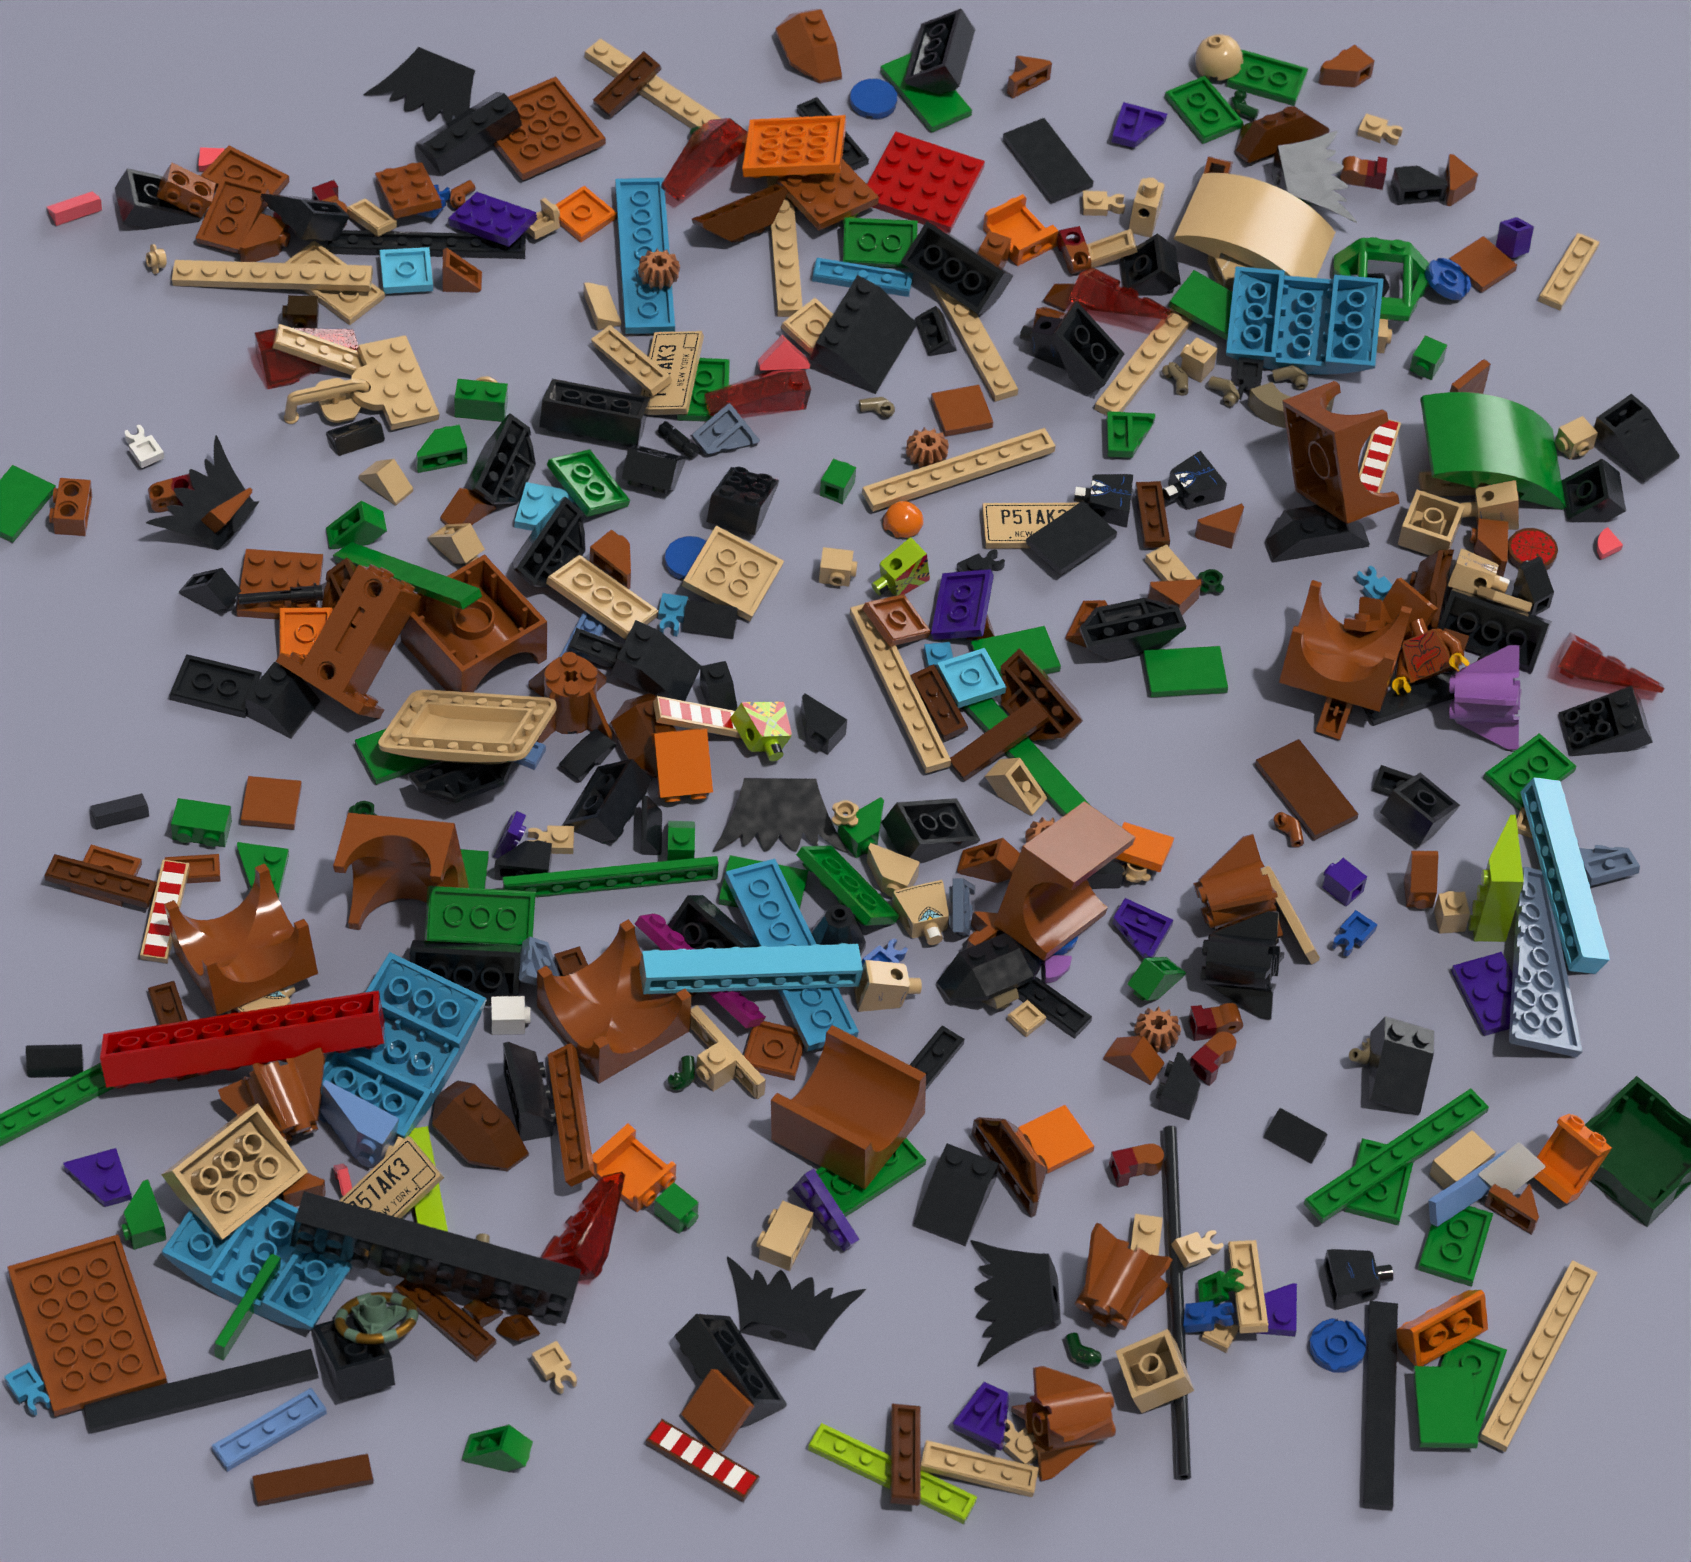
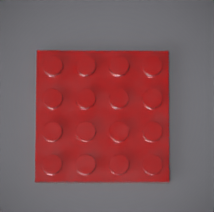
M895 131L867 183L879 197L878 204L872 208L908 220L918 221V223L923 225L926 221H929L951 233L984 169L985 161Z

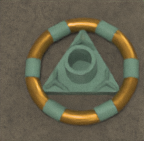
M372 1292L356 1296L343 1304L336 1313L334 1323L339 1334L347 1340L360 1344H384L397 1340L410 1332L417 1323L419 1313L414 1302L406 1296L392 1292ZM386 1302L392 1303V1304H395V1305H393V1306H388V1307H387ZM350 1312H352L353 1317L364 1333L348 1328L346 1320ZM406 1316V1320L402 1325L388 1330Z

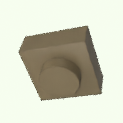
M1017 988L982 1002L996 1009L1005 1008L1010 1005V1002L1019 998Z

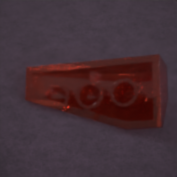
M731 118L709 120L692 134L661 184V188L677 201H680L745 151L748 132Z
M1093 267L1079 274L1069 297L1070 301H1077L1086 311L1089 309L1158 319H1168L1174 313L1150 298H1139L1137 290L1120 287L1121 281Z
M276 328L255 332L256 354L267 389L292 385L300 381V377L310 372L314 374L320 371V367L323 366L273 348ZM293 328L358 351L359 345L353 329Z
M769 370L706 393L704 399L710 416H714L728 403L733 406L738 414L804 410L808 404L811 387L804 370Z
M1571 632L1567 636L1557 660V666L1561 668L1559 672L1570 679L1576 676L1583 680L1624 687L1633 686L1636 689L1662 693L1665 689L1663 684L1633 667L1630 669L1626 668V664L1620 659L1610 655L1604 656L1599 647Z
M622 1171L601 1177L583 1199V1209L574 1216L570 1215L565 1222L568 1225L566 1230L560 1237L553 1236L540 1258L582 1269L578 1281L594 1279L600 1275L603 1270L602 1266L609 1254L625 1174Z

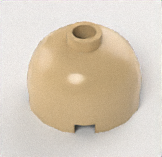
M1224 34L1205 38L1196 50V68L1201 76H1206L1209 80L1210 77H1217V80L1233 77L1241 70L1240 65L1243 63V55L1239 44L1232 37Z

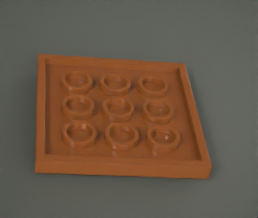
M555 76L508 96L518 109L522 126L494 143L498 151L523 181L606 145V138Z

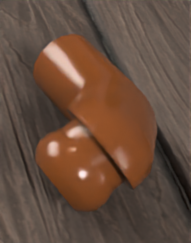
M471 180L451 189L449 202L453 208H460L466 202L465 196L475 191V185Z
M1284 812L1275 814L1273 822L1279 830L1289 835L1291 846H1302L1304 839L1299 821Z

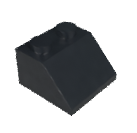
M1158 233L1136 246V253L1120 258L1124 294L1127 296H1162L1181 284L1176 247Z
M640 445L631 447L627 451L622 479L628 480L627 484L631 486L642 487L645 484L653 486L652 491L666 494L667 490L675 489L686 457Z
M1600 459L1561 480L1567 520L1569 522H1607L1626 512L1620 472L1604 459Z
M274 662L245 697L246 715L256 722L292 739L318 706L320 699L301 677Z
M1420 772L1392 791L1380 813L1390 823L1402 830L1412 841L1421 845L1439 831L1460 805Z

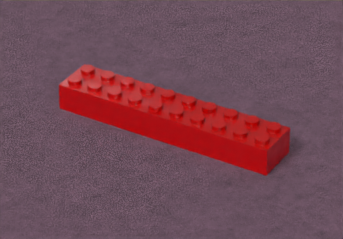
M378 990L103 1034L100 1060L106 1088H124L133 1083L142 1082L150 1084L158 1079L170 1078L175 1080L183 1078L185 1075L196 1073L198 1075H207L215 1070L225 1069L233 1071L241 1066L256 1063L266 1065L268 1062L278 1060L287 1062L286 1059L296 1058L317 1048H322L323 1054L335 1051L337 1053H346L351 1049L361 1047L372 1049L380 1044H384L385 1020Z

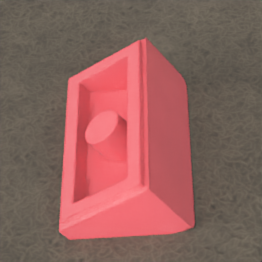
M91 191L47 206V210L57 226L102 211L100 197Z

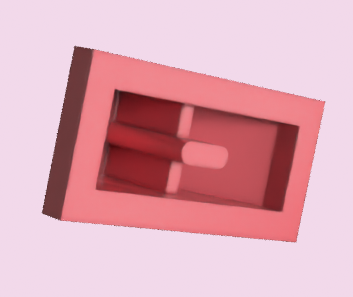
M783 335L758 359L760 371L810 369L808 358Z

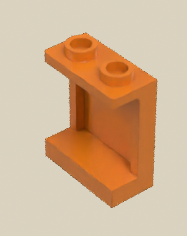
M1024 194L1011 198L996 208L989 209L984 215L983 230L986 233L992 231L1012 238L1009 258L1016 266L1055 248L1059 231L1054 225L1047 228L1042 225L1026 207L1027 198Z
M706 728L651 733L652 744H654L659 789L657 793L659 798H664L665 802L681 801L680 796L691 795V799L707 798V793H713Z
M1571 1114L1559 1117L1557 1120V1128L1537 1156L1546 1167L1534 1176L1537 1181L1566 1204L1579 1198L1612 1149L1601 1134L1592 1132L1584 1126L1585 1123L1581 1118Z
M628 1123L592 1154L594 1177L636 1212L644 1206H650L655 1201L657 1194L663 1189H667L676 1180L677 1164L671 1161L667 1165L636 1139V1129Z

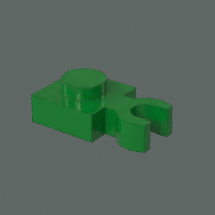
M1232 1268L1227 1273L1220 1270L1199 1279V1302L1213 1301L1214 1305H1217L1229 1299L1228 1292L1242 1291L1244 1285L1236 1281V1279L1243 1276V1272L1237 1268Z

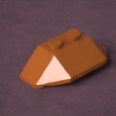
M822 9L791 13L776 27V34L792 67L814 78V81L819 84L842 79L837 44Z

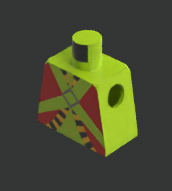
M910 537L880 562L881 577L871 583L879 596L888 590L894 596L912 591L930 580L927 553Z
M741 702L730 719L748 750L751 752H766L770 761L781 759L784 756L782 749L792 735L784 702Z

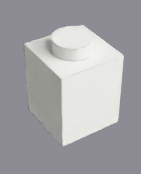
M525 996L491 997L492 1035L525 1034V1024L530 1023V1007H525Z

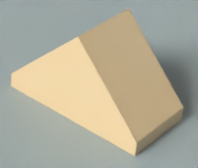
M395 459L376 461L359 475V479L395 506L413 492V487Z

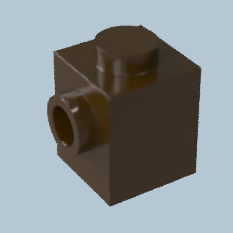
M288 295V303L283 305L282 319L287 320V327L299 331H318V296Z

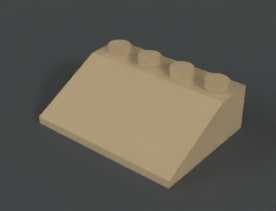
M255 1104L243 1110L161 1175L177 1197L220 1240H223L308 1171L260 1105Z

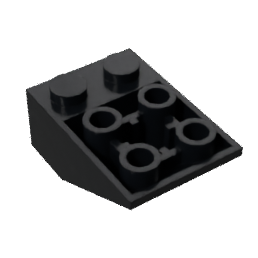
M263 193L260 196L268 204V208L275 211L281 217L282 222L289 225L295 231V235L303 240L338 241L350 217L336 202Z
M1632 393L1596 418L1594 429L1598 432L1596 440L1644 482L1680 458V455L1651 410Z
M731 467L711 495L706 522L755 535L764 521L779 480L772 478L768 474L749 472L743 467Z
M1633 686L1559 712L1571 756L1628 752L1653 743L1642 702Z

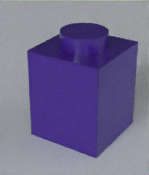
M1518 217L1500 222L1496 247L1509 258H1517L1520 255L1529 253L1534 226Z
M1344 857L1336 864L1331 863L1324 871L1323 875L1325 878L1322 888L1346 907L1364 892L1367 876Z

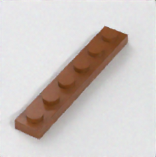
M569 1043L547 1055L565 1182L570 1187H573L595 1176L577 1048L572 1043Z

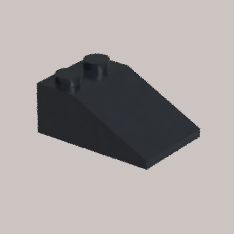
M127 168L115 186L121 220L124 225L148 229L200 222L202 218L157 197L162 178L161 175Z
M1077 301L1073 302L1053 333V338L1068 377L1085 395L1105 386L1125 354Z
M635 620L616 659L611 676L655 696L685 701L700 671L701 665L661 631Z
M957 798L896 802L881 822L898 854L920 863L939 858L977 844L980 841L978 834Z
M1386 1016L1370 1032L1369 1102L1417 1116L1420 1114L1434 1056L1433 1030Z
M947 1143L936 1165L913 1227L966 1247L996 1181L999 1163Z
M353 1315L348 1316L346 1320L348 1328L364 1333ZM334 1320L314 1326L313 1332L331 1384L339 1400L353 1398L359 1394L383 1390L386 1387L395 1385L392 1356L385 1343L360 1344L347 1340L337 1331Z

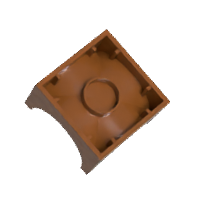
M1332 381L1282 400L1295 491L1346 524H1349L1400 503L1398 494L1393 491L1377 493L1367 490L1362 484L1358 472L1359 456L1365 441L1375 429L1389 422L1388 413L1383 409L1357 415H1343L1327 411L1326 407L1331 399L1341 393L1340 384Z
M1312 580L1298 627L1294 626L1291 633L1279 683L1380 712L1399 659L1412 608L1402 606L1397 617L1377 631L1362 632L1343 629L1344 624L1337 621L1324 605L1321 594L1322 582Z
M348 813L333 867L336 873H346L348 867L352 864L353 896L348 920L349 929L360 930L366 917L374 909L389 901L416 899L427 903V886L469 888L455 823Z
M266 864L255 867V881L246 899L237 908L221 917L210 920H196L180 912L175 900L164 904L175 953L217 1015L318 974L309 925L305 919L294 922V927L292 926L278 899L270 871Z
M629 919L619 924L617 935L605 952L583 969L565 976H553L547 965L537 970V1007L567 1044L572 1043L577 1048L579 1060L598 1084L690 1031L691 995L686 989L676 993V996L672 993L643 994L639 970L642 953L636 939L635 926Z

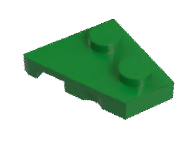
M1107 411V457L1133 458L1155 422V413Z
M237 842V852L240 855L250 890L255 881V867L266 864L279 899L289 858V849Z

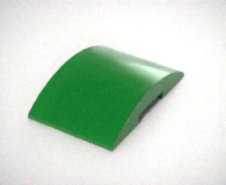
M1446 392L1423 395L1420 398L1433 478L1477 488L1481 482L1493 485L1516 480L1517 491L1521 500L1561 510L1566 508L1553 429L1539 414L1514 401L1487 394Z

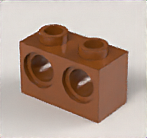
M171 162L161 178L157 197L202 218L212 202L216 183Z
M60 478L58 488L53 490L55 508H50L49 523L54 524L55 534L86 536L93 497L91 480Z

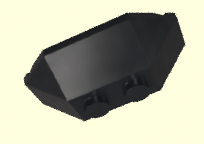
M511 413L505 417L485 443L468 479L472 490L492 504L518 503L526 482L529 481L536 465L534 449L530 439V427Z
M563 497L536 525L514 557V570L533 587L552 588L546 584L548 576L578 555L582 556L586 551L583 526L584 513L567 497Z
M1318 505L1284 510L1265 541L1272 563L1365 548L1370 545L1364 527L1359 521L1356 520L1346 524Z
M1139 598L1097 607L1080 626V632L1087 649L1108 660L1142 654L1144 650L1161 649L1186 630V624L1178 606L1172 604L1169 606L1163 602L1148 598Z
M514 761L490 765L442 762L409 774L408 778L419 792L443 803L454 804L503 786Z
M1003 933L959 952L936 984L949 1002H958V1000L987 1001L1033 981L1044 960L1008 934Z

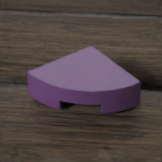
M1051 955L1044 961L1045 983L1055 982L1068 972L1072 956Z

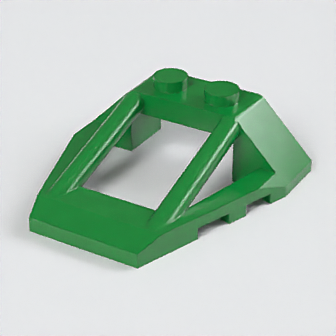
M1362 237L1334 255L1333 271L1335 275L1367 277L1368 260L1403 263L1402 299L1382 297L1380 319L1409 321L1419 299L1424 295L1425 288L1429 286L1425 276V270L1429 262L1410 242L1399 239L1385 240L1377 237ZM1412 280H1413V281H1417V282H1416V285H1415V287H1414L1413 293H1412Z

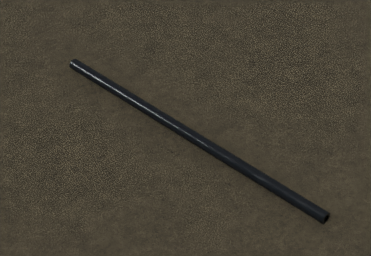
M1169 1125L1163 1128L1168 1257L1172 1259L1169 1266L1171 1335L1178 1345L1187 1369L1183 1265L1171 1245L1175 1239L1181 1238L1177 1128ZM1188 1394L1174 1399L1177 1479L1189 1480L1191 1478Z

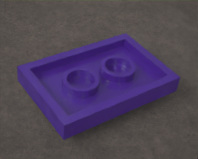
M476 192L448 218L451 227L509 247L537 220V214L535 211Z
M991 569L942 573L931 631L934 640L983 636L994 578Z
M1498 952L1453 965L1451 972L1483 1035L1487 1036L1510 1029L1513 973L1503 953Z

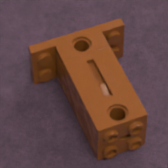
M372 564L369 567L358 565L308 655L303 654L301 656L295 652H292L291 655L280 653L276 662L355 713L380 719L384 709L377 705L379 702L377 699L366 693L421 596L413 592L414 586L403 580L398 581L393 578L394 574L385 568L380 567L379 569Z

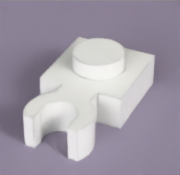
M141 425L136 426L137 435H131L128 430H125V440L129 444V451L141 468L164 459L163 450L152 435L145 437L144 428Z

